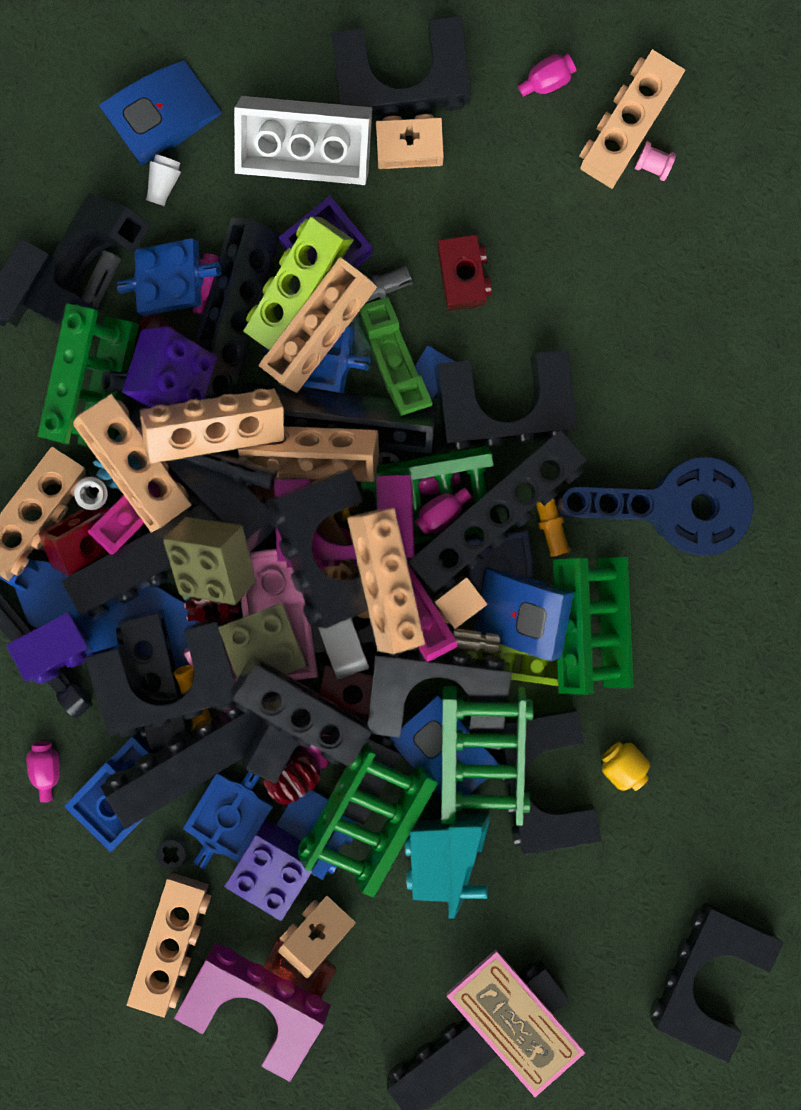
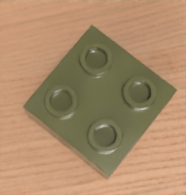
M185 517L163 539L179 595L236 605L256 583L242 525Z
M284 603L218 627L237 679L252 655L286 675L309 666L287 606Z

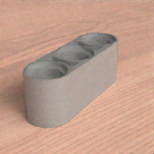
M352 618L327 629L319 628L338 680L369 669V664Z

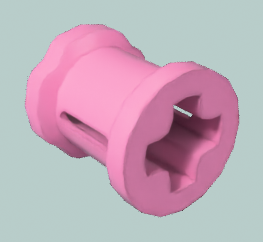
M646 141L634 169L638 171L641 168L658 175L659 180L665 181L677 154L674 152L670 154L651 147V142Z

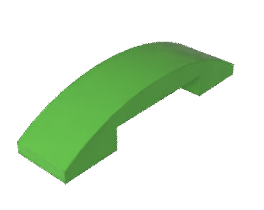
M389 297L364 304L359 311L361 321L383 381L399 414L402 416L432 406V400L422 376H418L399 330V321Z

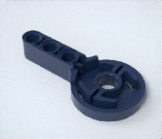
M710 457L694 458L677 464L664 476L660 477L656 485L650 490L573 487L561 491L555 500L558 513L566 518L648 521L655 527L658 535H662L674 548L681 552L698 556L715 555L732 548L747 532L753 515L752 494L745 478L732 465L720 459ZM714 470L720 472L721 474H723L724 476H726V477H728V478H725V477H723L722 475H720V474L714 472ZM570 494L576 495L580 501V506L575 512L571 511L567 506V498ZM699 494L706 496L711 503V512L703 520L695 517L691 509L693 498ZM602 495H606L611 500V509L607 513L602 511L599 506V500ZM635 496L639 497L643 503V509L639 514L634 512L631 507V501ZM678 526H680V527H681L682 529H684L685 531L690 532V534L684 532V531L681 530ZM723 537H726V538L722 539L721 541H718V542L712 544V542L717 541V540H719V539H721V538H723Z

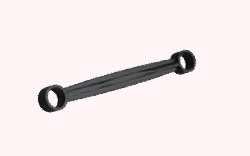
M0 592V629L12 642L30 633L32 629ZM62 668L57 669L59 676L47 683L56 692L57 700L72 717L77 719L91 708L93 703L84 690L76 682L71 681Z

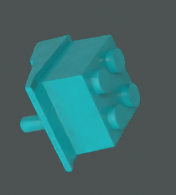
M490 813L459 814L455 818V824H442V819L424 820L417 823L405 841L406 856H411V869L407 870L406 877L407 889L412 890L413 900L447 901L448 918H455L464 899H488L487 885H468L477 852H482L490 822Z

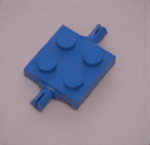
M192 238L136 249L134 278L118 280L116 284L119 286L116 287L120 294L135 291L137 313L143 316L201 306L203 279L220 276L222 273L220 270L222 269L217 261L202 265L199 258V242Z
M347 327L302 387L344 394L346 378L350 368L369 370L370 365L358 363H371L369 356L353 355L354 328ZM263 348L264 354L266 355L269 352L267 348Z
M248 771L242 782L234 781L220 772L215 775L183 830L195 836L203 845L193 861L194 864L198 866L203 856L206 855L199 866L205 869L214 853L226 855L237 863L240 862L273 807V804L258 796L255 790H253L260 778L259 775L255 774L253 779L250 780L254 773Z

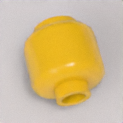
M617 742L601 757L603 761V774L619 790L625 791L633 788L636 791L649 780L646 774L649 771L650 762L633 743L622 744Z

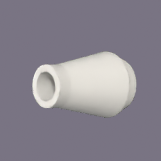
M155 154L154 161H150L147 201L165 206L166 200L181 174L178 171L180 162Z
M86 477L77 483L74 496L81 507L87 510H95L105 504L108 491L100 479ZM90 487L98 488L99 493L97 496L91 494Z

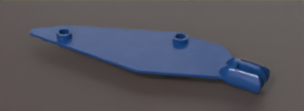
M27 557L29 562L19 576L13 575L10 581L0 576L1 580L15 587L28 624L39 628L69 612L76 616L93 648L91 652L119 645L116 628L120 627L119 622L123 618L163 609L176 667L190 665L184 655L185 649L188 648L184 630L187 626L195 624L196 621L188 622L186 615L189 610L184 608V602L159 587L151 588L148 585L139 590V596L125 604H121L119 601L108 607L110 611L103 617L92 620L90 617L85 620L79 615L61 580L69 576L52 568L50 562L32 560ZM138 642V650L141 654L146 656L153 654V647L149 642Z

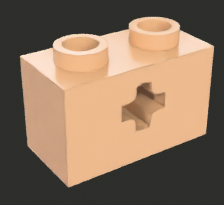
M422 114L416 116L415 119L402 120L399 116H388L383 118V121H376L379 169L443 166L442 118H434L433 115ZM406 136H412L413 145H407Z
M465 576L459 577V581L445 593L441 591L432 598L436 604V609L445 623H450L455 629L487 605Z
M328 896L321 903L314 900L302 913L306 918L299 927L292 924L280 938L284 944L278 952L306 979L356 924ZM317 929L320 934L313 941L308 936Z

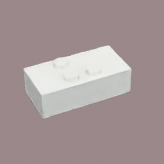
M241 96L235 106V173L365 185L369 172L372 107Z

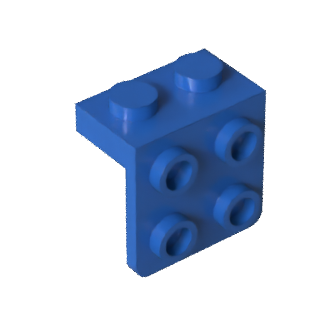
M313 789L310 790L306 796H302L297 802L292 801L287 806L276 826L302 841L305 836H309L329 799ZM344 815L341 816L342 819H345L354 824L356 823V821ZM333 830L325 847L339 852L344 843L350 845L354 838ZM318 859L311 874L323 880L327 871L333 874L337 866Z

